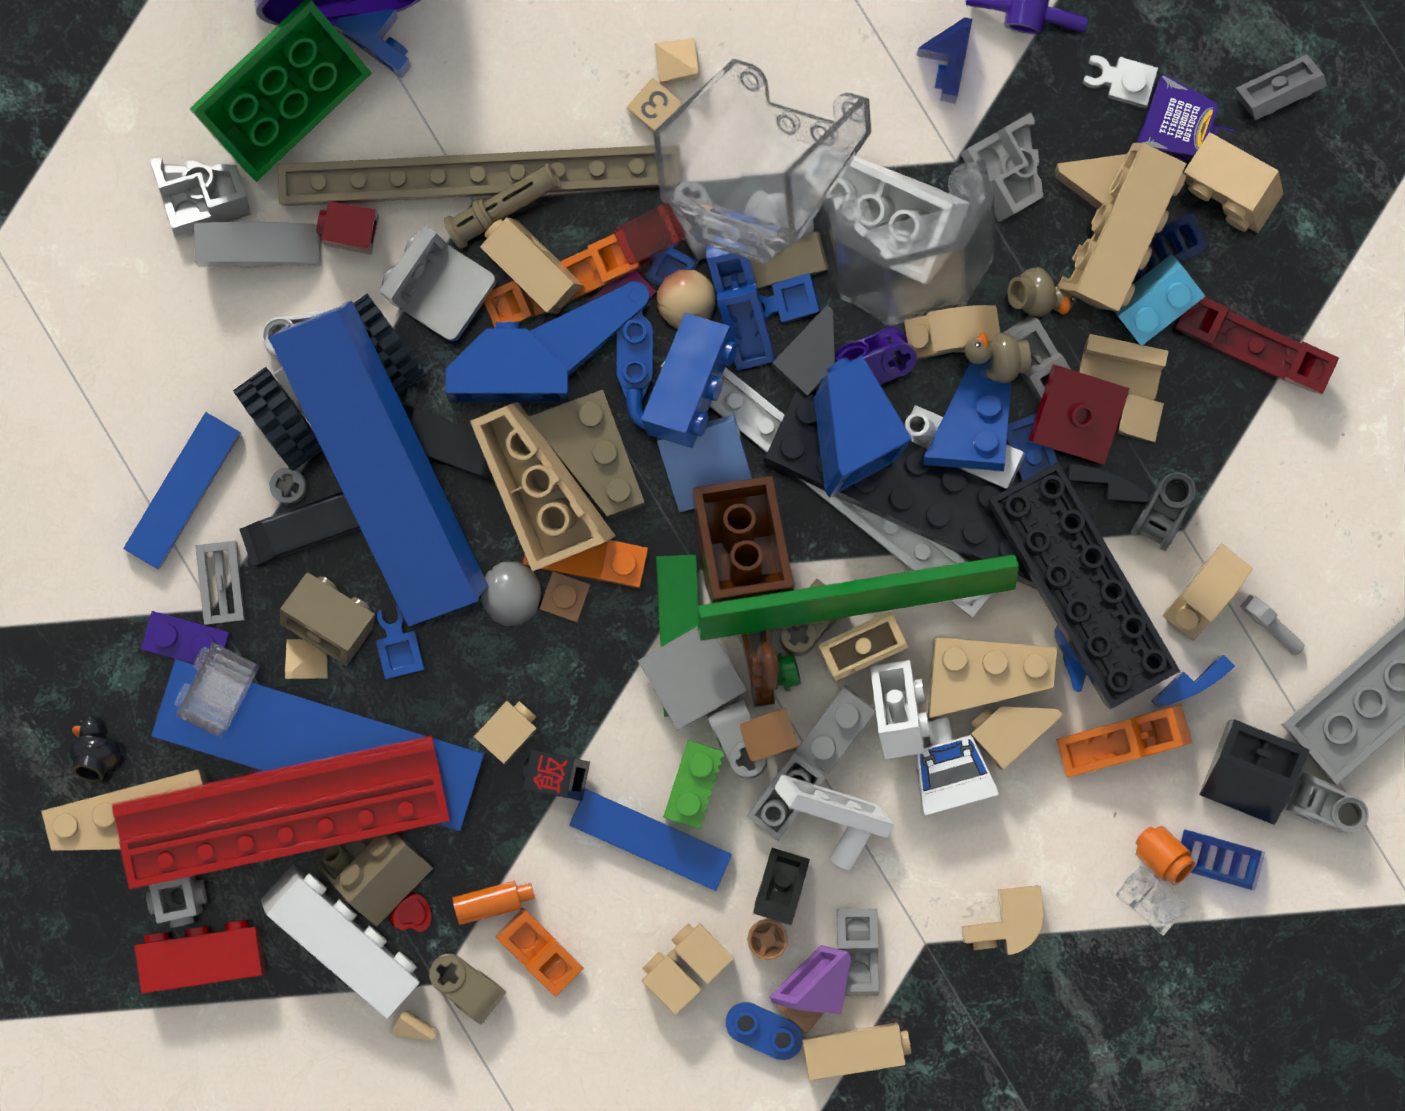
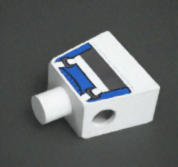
M948 717L928 722L931 747L924 748L925 753L915 755L923 816L999 795L998 789L973 737L970 735L954 739Z

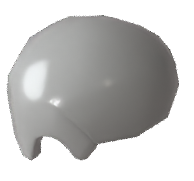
M518 561L501 562L493 566L492 570H489L485 576L488 587L481 594L483 608L491 620L501 625L519 626L534 617L538 611L541 601V582L530 567Z

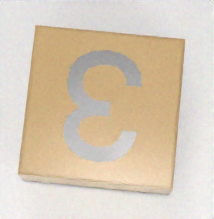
M652 78L630 102L627 110L657 135L683 106V103L657 80Z

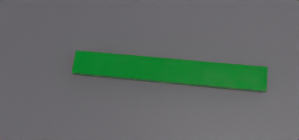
M1008 555L698 606L697 630L700 641L1010 591L1016 589L1019 566L1016 556Z

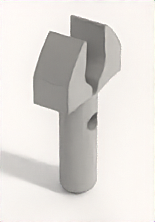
M1250 594L1240 605L1247 616L1254 622L1262 625L1293 655H1298L1303 651L1304 643L1277 618L1278 614L1257 596L1253 597Z

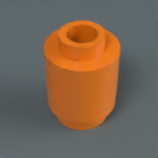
M1152 826L1148 827L1136 840V845L1138 846L1135 852L1136 856L1162 881H1169L1173 885H1177L1195 867L1196 862L1191 858V851L1164 826H1159L1155 829Z

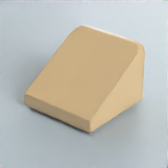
M1128 393L1116 434L1155 443L1164 403Z

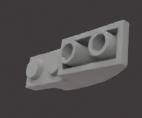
M845 685L746 817L779 841L801 812L789 808L775 790L781 775L820 786L874 715L876 708Z

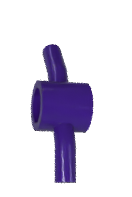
M966 0V6L1005 12L1004 26L1025 34H1042L1045 22L1078 32H1084L1088 24L1087 17L1049 7V0Z

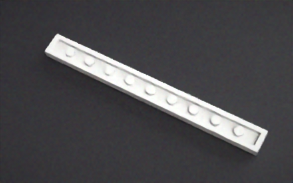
M725 367L721 377L723 378L722 391L716 401H711L709 407L722 418L735 415L739 431L767 453L784 414ZM799 479L912 571L967 562L951 549L835 495L829 498L824 490ZM991 594L949 601L970 618H973Z

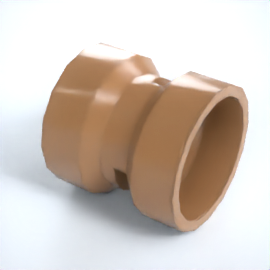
M759 920L752 925L748 932L749 948L760 959H776L787 948V932L775 920Z

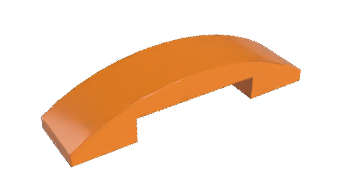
M625 230L587 246L588 249L560 261L584 285L568 304L611 284L640 267ZM514 280L492 290L484 301L494 327L497 322H518L522 324L546 314Z

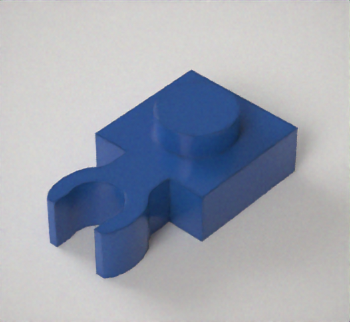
M810 273L772 284L774 296L765 297L760 295L761 302L765 305L764 315L766 321L770 320L774 314L779 313L781 322L785 324L817 315L822 311L813 275Z
M396 606L398 619L393 624L385 622L382 610L377 612L378 622L385 629L387 638L376 640L385 680L425 670L416 631L403 632L402 627L405 619L398 606Z

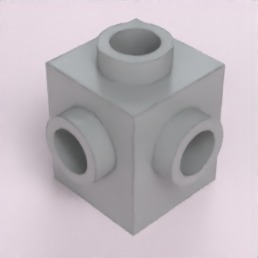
M196 875L149 885L150 890L146 891L149 913L151 915L155 914L157 923L169 921L170 928L194 923L193 916L203 912L202 904L207 903L203 880H196ZM176 888H180L184 892L185 901L183 903H177L173 899L172 894Z

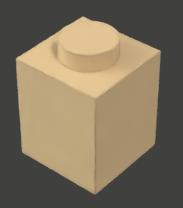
M506 701L474 737L503 764H507L538 730L532 724L536 716L520 701L515 706Z

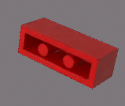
M248 920L224 923L225 931L209 933V927L202 926L184 929L185 937L169 940L168 932L144 935L145 943L134 945L141 994L267 974L260 926L249 927Z

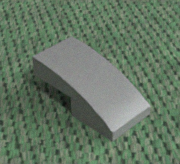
M837 909V949L847 951L851 957L845 996H879L877 909Z

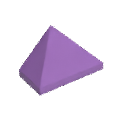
M820 945L770 996L772 1003L803 1011L841 1014L851 960L849 953Z

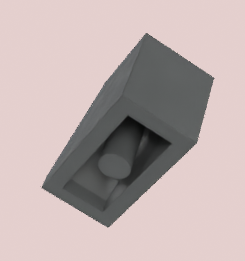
M828 305L772 363V368L795 390L797 388L800 389L806 396L817 393L821 386L820 380L829 374L827 368L835 363L833 310Z

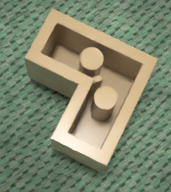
M1210 132L1184 171L1186 182L1190 185L1188 190L1204 201H1209L1210 198H1213L1220 202L1224 214L1227 216L1225 220L1243 232H1246L1249 228L1259 233L1284 194L1277 169Z

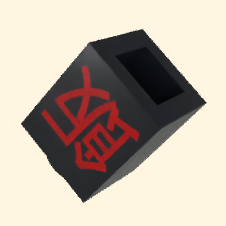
M531 749L530 757L523 766V789L582 801L590 761Z

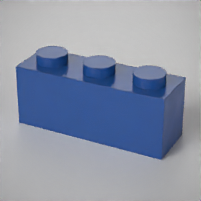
M688 313L684 314L641 418L648 435L689 448H693L697 436H703L708 424L709 417L707 411L711 401H716L722 391V374L726 365L733 363L737 353L738 345L730 326Z

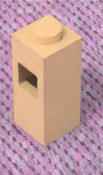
M507 217L504 221L499 219L486 231L484 236L487 239L480 248L546 313L558 314L584 286L518 220Z
M898 1023L802 1039L809 1081L905 1065L904 1055L911 1054L908 1031H900Z

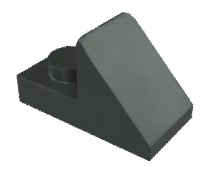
M771 848L752 914L792 925L810 859Z

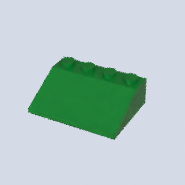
M304 0L189 109L230 157L257 182L366 80L372 72L312 0Z

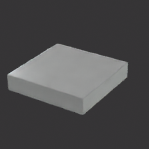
M697 627L637 660L677 731L747 692L718 638L700 641Z

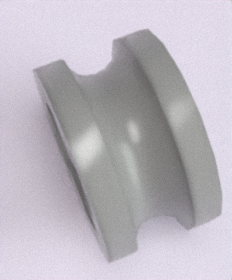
M282 468L276 471L269 482L272 496L280 503L286 505L300 502L305 497L307 491V482L304 476L297 470L291 471L290 468ZM292 475L293 482L299 485V489L296 494L291 491V497H284V491L278 488V483L281 479L285 482L284 477Z

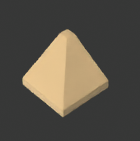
M694 38L655 43L660 83L699 78Z
M287 639L285 679H328V654L304 639Z
M410 1011L402 1012L391 1031V1034L396 1037L434 1040L439 1033L437 1029Z

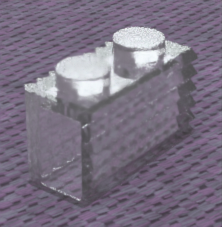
M212 643L210 649L203 647L193 665V669L198 671L191 685L187 683L183 685L175 700L174 705L180 707L176 716L218 737L224 738L260 665L216 643Z

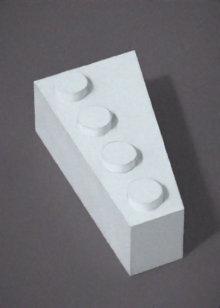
M292 864L262 897L261 903L266 915L388 1019L420 983L416 974L413 973L417 966L400 951L394 956L384 947L387 940L370 925L366 929L363 928L355 920L357 914L340 899L337 902L332 900L325 893L327 888L310 873L306 876Z

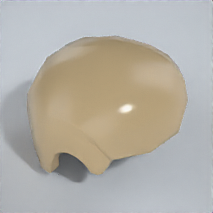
M677 270L663 280L657 291L656 300L659 313L675 329L679 328L685 313L711 320L717 309V294L714 285L706 276L696 270Z

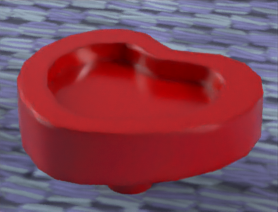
M409 893L390 913L391 925L399 930L412 928L417 932H423L427 930L432 920L429 904L421 895L416 893Z

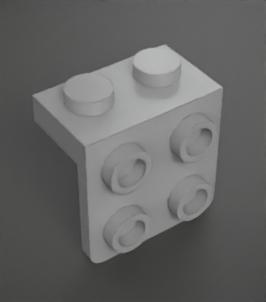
M423 225L419 233H415L408 240L404 250L405 253L397 265L391 267L384 275L379 292L392 305L448 341L454 342L460 338L495 287L497 279L493 273L447 245L436 232Z

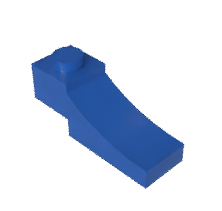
M745 236L706 245V259L716 290L717 303L723 324L730 326L738 345L734 359L737 371L774 362L775 353Z

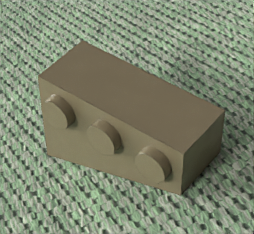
M603 389L529 416L561 462L608 520L645 507L644 499Z

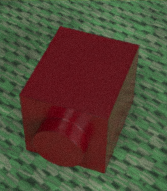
M329 201L327 211L320 210L316 233L322 234L321 241L325 246L372 254L379 214L375 209Z

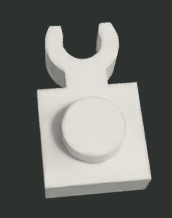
M1101 56L1090 57L1088 64L1099 67L1102 75L1098 78L1085 76L1083 80L1085 86L1089 88H1099L1103 85L1110 86L1107 98L1142 108L1147 107L1158 70L1157 67L1119 57L1115 68L1110 66L1108 61Z

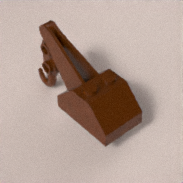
M768 476L693 488L692 498L698 548L705 586L711 603L794 590L773 477ZM772 629L760 631L761 645L758 646L757 653L753 654L748 633L740 634L754 707L775 704L774 689H778L777 675L779 674V665L776 651L772 646Z

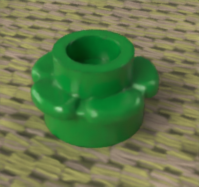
M778 653L779 674L777 675L778 686L783 685L785 691H790L791 687L801 685L797 661L794 654L782 656V653Z

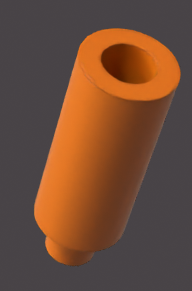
M514 880L455 896L452 899L459 925L522 909L521 902L535 899V894L531 883L517 886Z

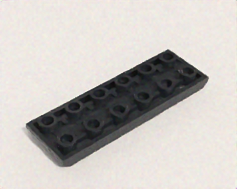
M1059 463L1048 467L988 500L995 518L1106 707L1111 710L1180 672L1179 667Z

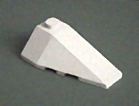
M815 142L801 178L831 208L838 210L855 226L854 230L881 251L880 254L889 263L923 279L930 275L956 240L970 203L933 186L820 142Z

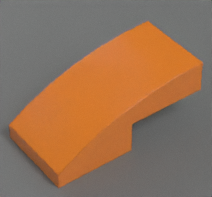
M525 908L496 935L497 940L555 997L584 969Z

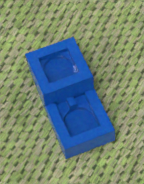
M1221 655L1195 681L1185 672H1181L1151 702L1156 707L1192 697L1219 681L1235 665L1225 655Z

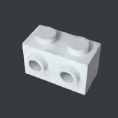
M910 660L870 666L878 731L885 759L925 753L923 737L930 736L927 712L919 713L918 706L920 703H926L922 679L914 680Z

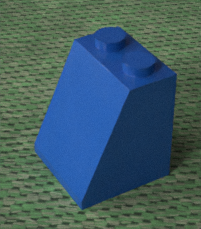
M863 356L851 362L846 357L828 367L827 372L829 374L820 380L821 386L814 396L824 488L829 498L896 462L912 440L911 435Z

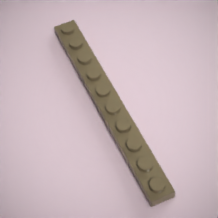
M676 144L277 164L280 206L328 204L329 201L354 203L494 196L543 168L548 163L554 168L561 181L560 187H556L548 193L678 186Z

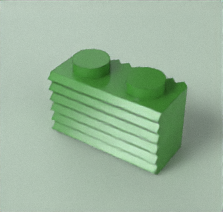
M687 741L663 818L695 828L703 826L701 820L705 819L703 813L708 811L705 805L710 803L708 797L713 795L710 790L715 788L713 782L718 780L716 774L720 773L718 767L723 765L720 760L725 757L723 751Z

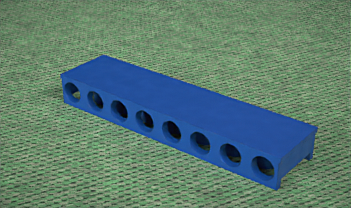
M353 301L345 302L342 306L292 326L283 327L276 334L269 336L268 339L408 627L477 602L479 600L478 597L488 587L487 581Z
M175 659L151 735L161 740L262 771L426 737ZM433 738L450 821L437 823V825L461 831L484 754Z

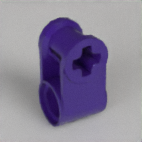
M895 327L884 328L859 341L847 343L835 353L836 362L846 357L851 362L863 356L880 385L908 374L913 370L917 362L916 352L908 344L907 337L902 330ZM887 338H891V340L893 341V343L890 344V343L888 342ZM897 359L901 362V366H898L896 363Z

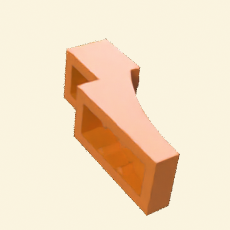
M608 540L540 569L640 589L648 548ZM524 555L523 565L530 567L526 555Z
M1182 704L1056 739L1067 778L1193 743Z

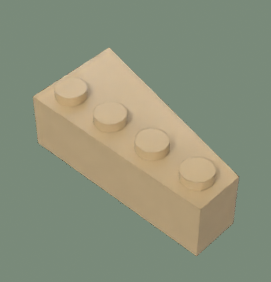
M518 402L470 421L532 571L602 544L615 537V534Z
M197 769L41 811L51 850L120 849V840L112 813L113 803L208 783L205 770Z

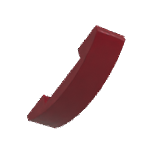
M1206 297L1183 313L1176 326V329L1228 357L1270 376L1321 395L1339 360V357L1304 341L1301 344L1229 311L1228 307Z

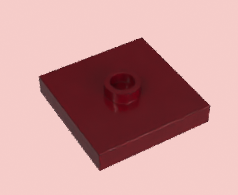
M1053 364L1028 441L1105 465L1130 388Z

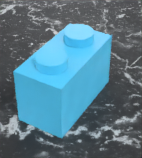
M1171 254L1134 283L1135 290L1129 303L1125 307L1121 306L1119 312H1114L1142 346L1203 299L1205 295L1184 267Z

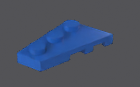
M990 360L982 364L970 362L925 453L923 465L1004 471L1011 382L1006 384L990 380L986 376V370L990 367Z

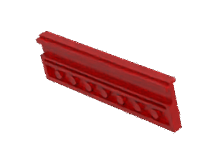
M432 735L112 804V813L116 822L129 889L450 821Z

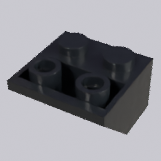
M1228 720L1199 795L1275 825L1296 787L1310 749L1238 720Z

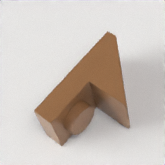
M787 708L776 710L740 724V730L751 761H758L777 754L782 755L795 751L798 748Z

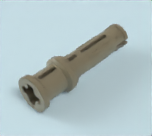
M548 163L543 168L487 201L485 199H476L472 202L471 208L454 218L447 216L444 218L446 230L457 247L464 249L468 246V241L487 231L494 222L527 206L556 187H560L561 181L554 168Z

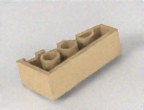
M1133 143L1109 188L1108 194L1113 196V199L1110 203H1103L1100 209L1097 210L1091 221L1094 234L1091 239L1085 241L1083 246L1079 244L1072 257V260L1075 261V270L1070 279L1062 276L1058 284L1060 286L1059 289L1098 309L1119 312L1121 306L1125 307L1133 296L1135 285L1132 282L1138 269L1142 270L1150 259L1152 248L1149 245L1155 232L1159 233L1166 224L1169 212L1166 210L1171 197L1176 196L1180 192L1185 182L1186 175L1183 174V170L1187 163L1145 143Z

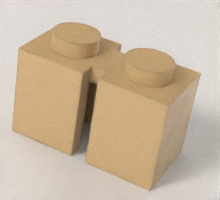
M688 923L671 939L676 946L669 954L664 957L658 952L642 968L647 973L642 982L675 1016L702 990L675 961L678 956L707 984L734 959L701 923L695 928Z

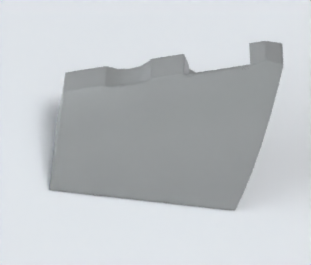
M1031 113L960 153L999 222L1043 198L1042 181L1037 174L1039 163L1038 149H1032L1030 127L1035 125V120Z
M162 158L150 160L174 237L193 232L194 223L226 222L251 214L236 165L217 164L207 166L201 162L187 161L186 166L164 164Z

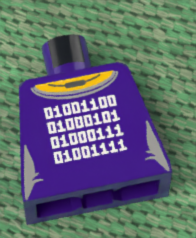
M1162 74L1155 87L1137 143H1145L1180 161L1191 162L1209 132L1231 144L1235 130L1213 123L1219 107L1216 102Z

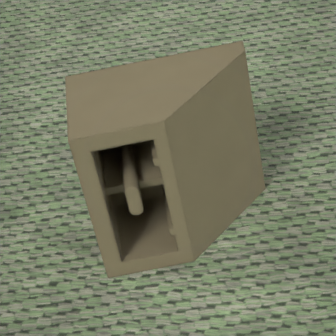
M399 832L327 847L324 853L314 862L346 901L375 926H378L433 869Z

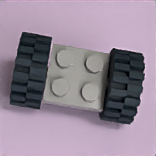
M365 294L354 302L355 308L397 395H399L423 378L426 373L370 296ZM264 367L233 391L290 470L294 471L321 452L322 448L312 427L306 420L307 417L283 367L274 372V376L267 367Z

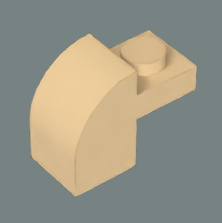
M992 305L942 309L928 312L925 316L904 320L908 344L916 352L917 360L951 352H965L967 342L971 338L980 336L981 332L987 335L990 342H992L996 334L1000 333L997 307Z
M1221 543L1162 616L1194 641L1229 603L1253 568Z
M1039 885L998 889L1001 922L961 926L963 942L973 943V950L997 948V940L1003 939L1004 950L1007 955L1021 952L1029 947L1038 937L1044 920L1042 892Z

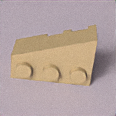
M936 637L933 639L928 719L1054 688L1057 647Z

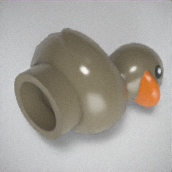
M1040 267L1027 269L1019 277H1014L1010 281L1007 290L1011 306L1016 309H1022L1026 314L1034 317L1045 316L1052 309L1061 314H1066L1076 301L1075 296L1060 290L1059 285L1055 287L1050 275Z
M981 332L980 336L971 338L965 346V355L970 362L982 364L990 360V367L986 370V376L992 381L1006 384L1012 382L1019 373L1030 372L1031 351L1027 340L1017 341L1009 333H999L990 342L987 335Z

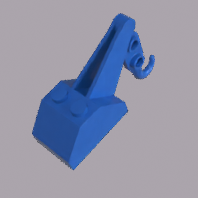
M629 282L530 331L528 329H521L518 322L495 323V329H485L446 368L445 393L449 402L567 403L569 402V376L617 333V378L627 400L629 417L634 424L645 429L641 421L644 413L643 398L653 376V329L649 320L642 314L649 301L647 287L641 282Z

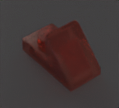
M669 202L614 229V235L627 262L630 265L639 262V268L648 265L686 239Z

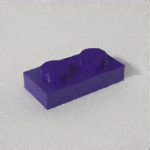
M152 611L141 649L220 671L231 633Z

